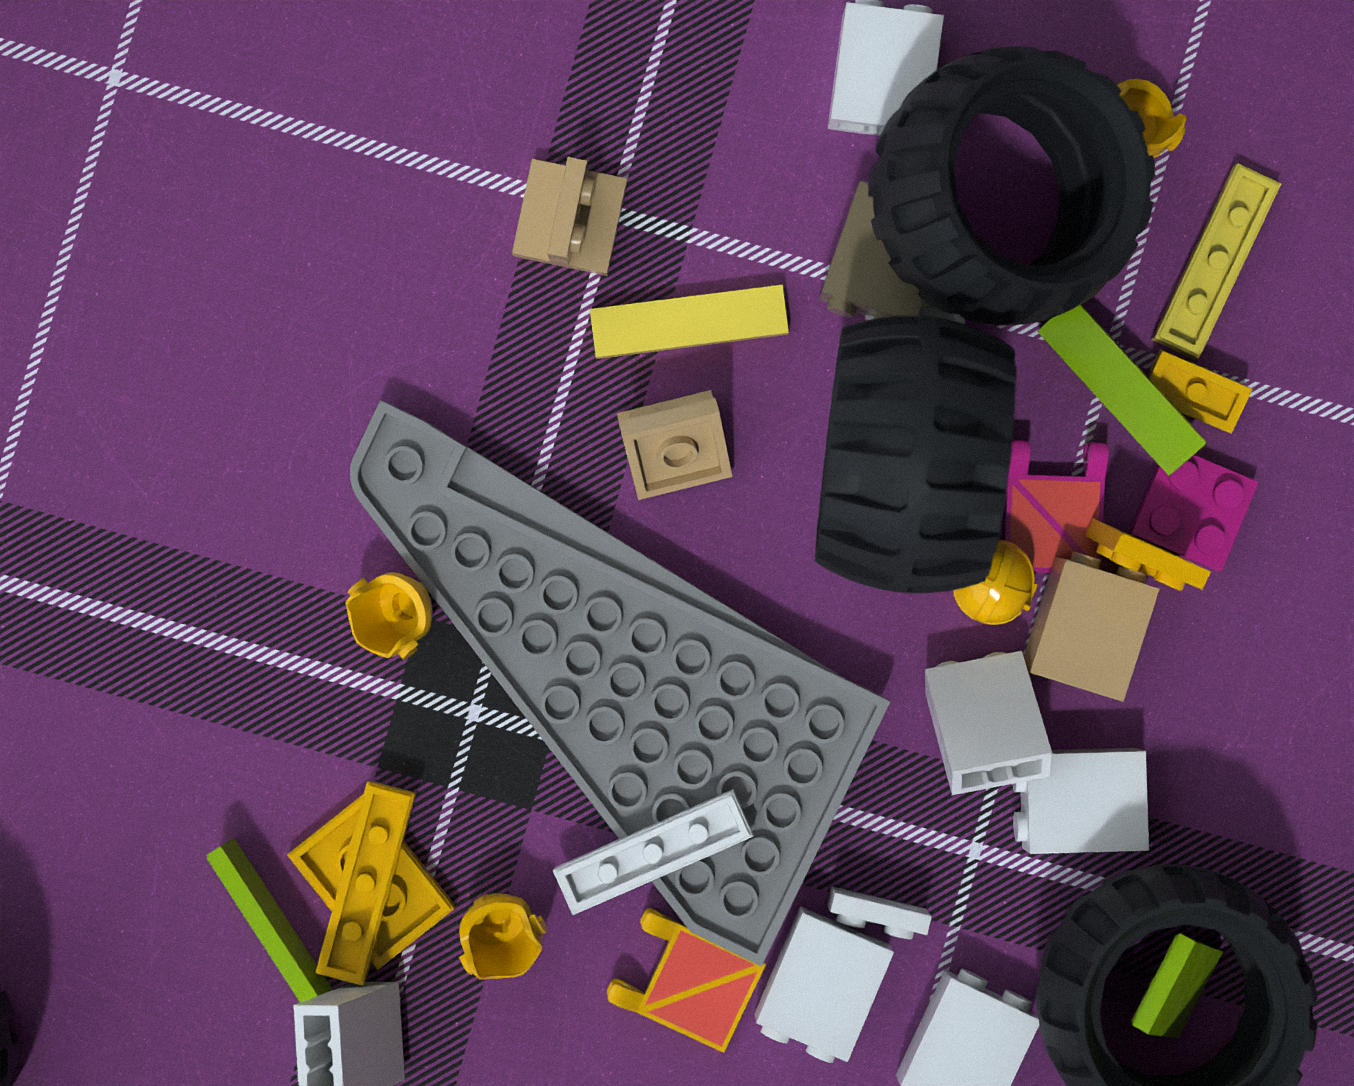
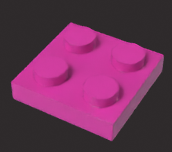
M1196 455L1192 456L1170 476L1157 464L1128 534L1215 572H1222L1259 482Z

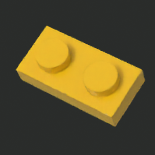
M1161 349L1147 375L1181 413L1232 434L1253 390L1246 385Z

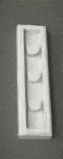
M734 789L563 863L555 867L553 872L572 915H575L753 837L754 833Z

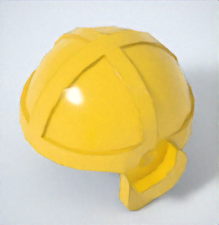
M1129 79L1119 83L1117 86L1122 90L1119 95L1131 111L1138 112L1146 131L1142 132L1146 142L1148 155H1153L1155 159L1165 149L1173 151L1185 134L1187 116L1180 113L1174 117L1166 94L1157 85L1148 80Z
M998 540L996 552H994L992 567L989 576H986L985 582L953 590V595L960 609L973 620L984 624L999 625L1014 620L1021 614L1022 609L1030 610L1031 601L1038 585L1034 583V568L1027 554L1014 543L1007 540Z
M392 572L378 576L369 583L362 578L348 591L350 597L346 600L345 604L352 634L357 644L379 656L390 658L399 655L403 660L418 650L416 647L419 644L416 641L429 632L432 622V602L429 591L422 582H417L411 577Z
M503 893L484 894L474 900V904L468 909L461 920L459 936L465 954L459 957L460 962L468 974H474L480 980L521 976L531 968L538 958L543 947L542 935L547 933V926L541 915L536 917L535 914L531 913L530 907L522 898Z

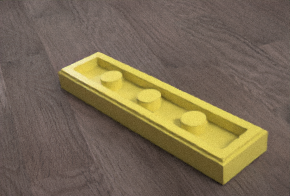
M1239 163L1233 166L1151 340L1193 360L1199 359L1281 183Z
M783 285L590 309L596 359L788 335L789 333Z

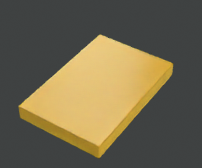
M363 795L287 854L331 912ZM403 841L371 960L377 970L456 908L455 904L405 841Z

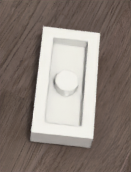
M831 886L827 903L830 912L837 914V922L858 928H865L866 921L885 925L884 932L886 934L904 939H913L914 932L927 935L932 917L925 908Z

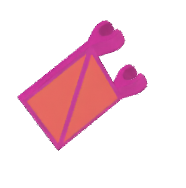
M1012 440L1011 461L1006 487L1004 540L1018 545L1027 554L1033 565L1034 572L1050 573L1055 557L1070 560L1072 552L1101 560L1099 570H1101L1102 555L1095 552L1099 543L1086 537L1085 534L1092 518L1101 522L1104 520L1105 477L1109 456L1107 444L1089 442L1084 445V476L1028 475L1030 444L1027 441Z

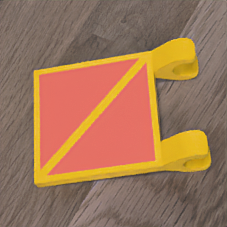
M647 908L640 919L642 929L653 936L667 940L668 944L645 992L623 980L613 978L606 990L607 999L616 1006L641 1014L724 1053L766 966L765 962L761 967L690 932L685 925L655 909Z

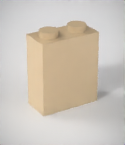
M1072 552L1070 560L1055 557L1024 654L1027 670L1035 675L1124 702L1159 588L1146 585L1147 575L1119 566L1116 575L1099 570L1101 560L1080 553Z

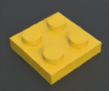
M1092 518L1085 534L1086 537L1099 543L1095 552L1128 569L1149 575L1155 580L1179 591L1183 590L1186 583L1203 590L1211 571L1174 553Z

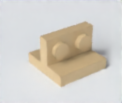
M567 157L566 166L532 159L512 255L514 257L608 276L627 187V178L589 171L586 160Z
M711 390L617 413L638 500L733 477L719 408Z

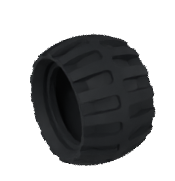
M1007 46L972 53L952 61L930 74L908 93L901 107L890 117L876 145V154L880 155V157L871 167L868 180V196L873 197L875 215L871 219L876 240H882L891 258L888 263L901 281L913 284L919 289L918 295L921 299L945 313L959 314L968 321L981 324L1022 325L1050 319L1076 308L1094 297L1104 287L1106 282L1116 277L1135 253L1138 247V243L1135 240L1147 227L1154 204L1150 200L1151 181L1156 175L1153 155H1148L1146 142L1142 132L1146 131L1138 112L1131 111L1119 95L1122 90L1109 77L1091 72L1086 69V62L1062 52L1042 51L1029 46ZM978 113L1006 117L1034 136L1051 159L1060 190L1058 223L1045 251L1029 266L996 254L973 232L958 202L954 165L962 134Z
M897 315L879 317L842 327L833 382L815 543V562L850 581L897 593L928 594L947 592L985 582L986 576H989L994 552H996L1011 461L1017 379L1015 349L1012 346L978 328L931 316Z
M1174 864L1153 865L1116 874L1105 879L1102 885L1089 894L1081 896L1070 906L1055 934L1050 935L1041 957L1042 966L1039 982L1036 985V1009L1040 1030L1048 1055L1067 1086H1297L1303 1077L1299 1067L1305 1051L1311 1052L1314 1049L1318 1027L1312 1012L1313 1005L1317 1001V990L1312 970L1304 958L1298 938L1286 921L1261 896L1234 879L1208 869ZM1184 924L1217 930L1232 945L1244 974L1245 1009L1233 1039L1210 1062L1180 1075H1146L1117 1063L1106 1047L1099 1011L1105 979L1123 951L1155 930Z

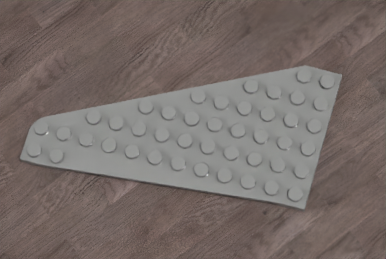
M380 400L351 462L350 480L355 496L619 839L734 789L754 836L655 879L652 882L690 932L762 967L891 702L890 699L844 678L430 423Z

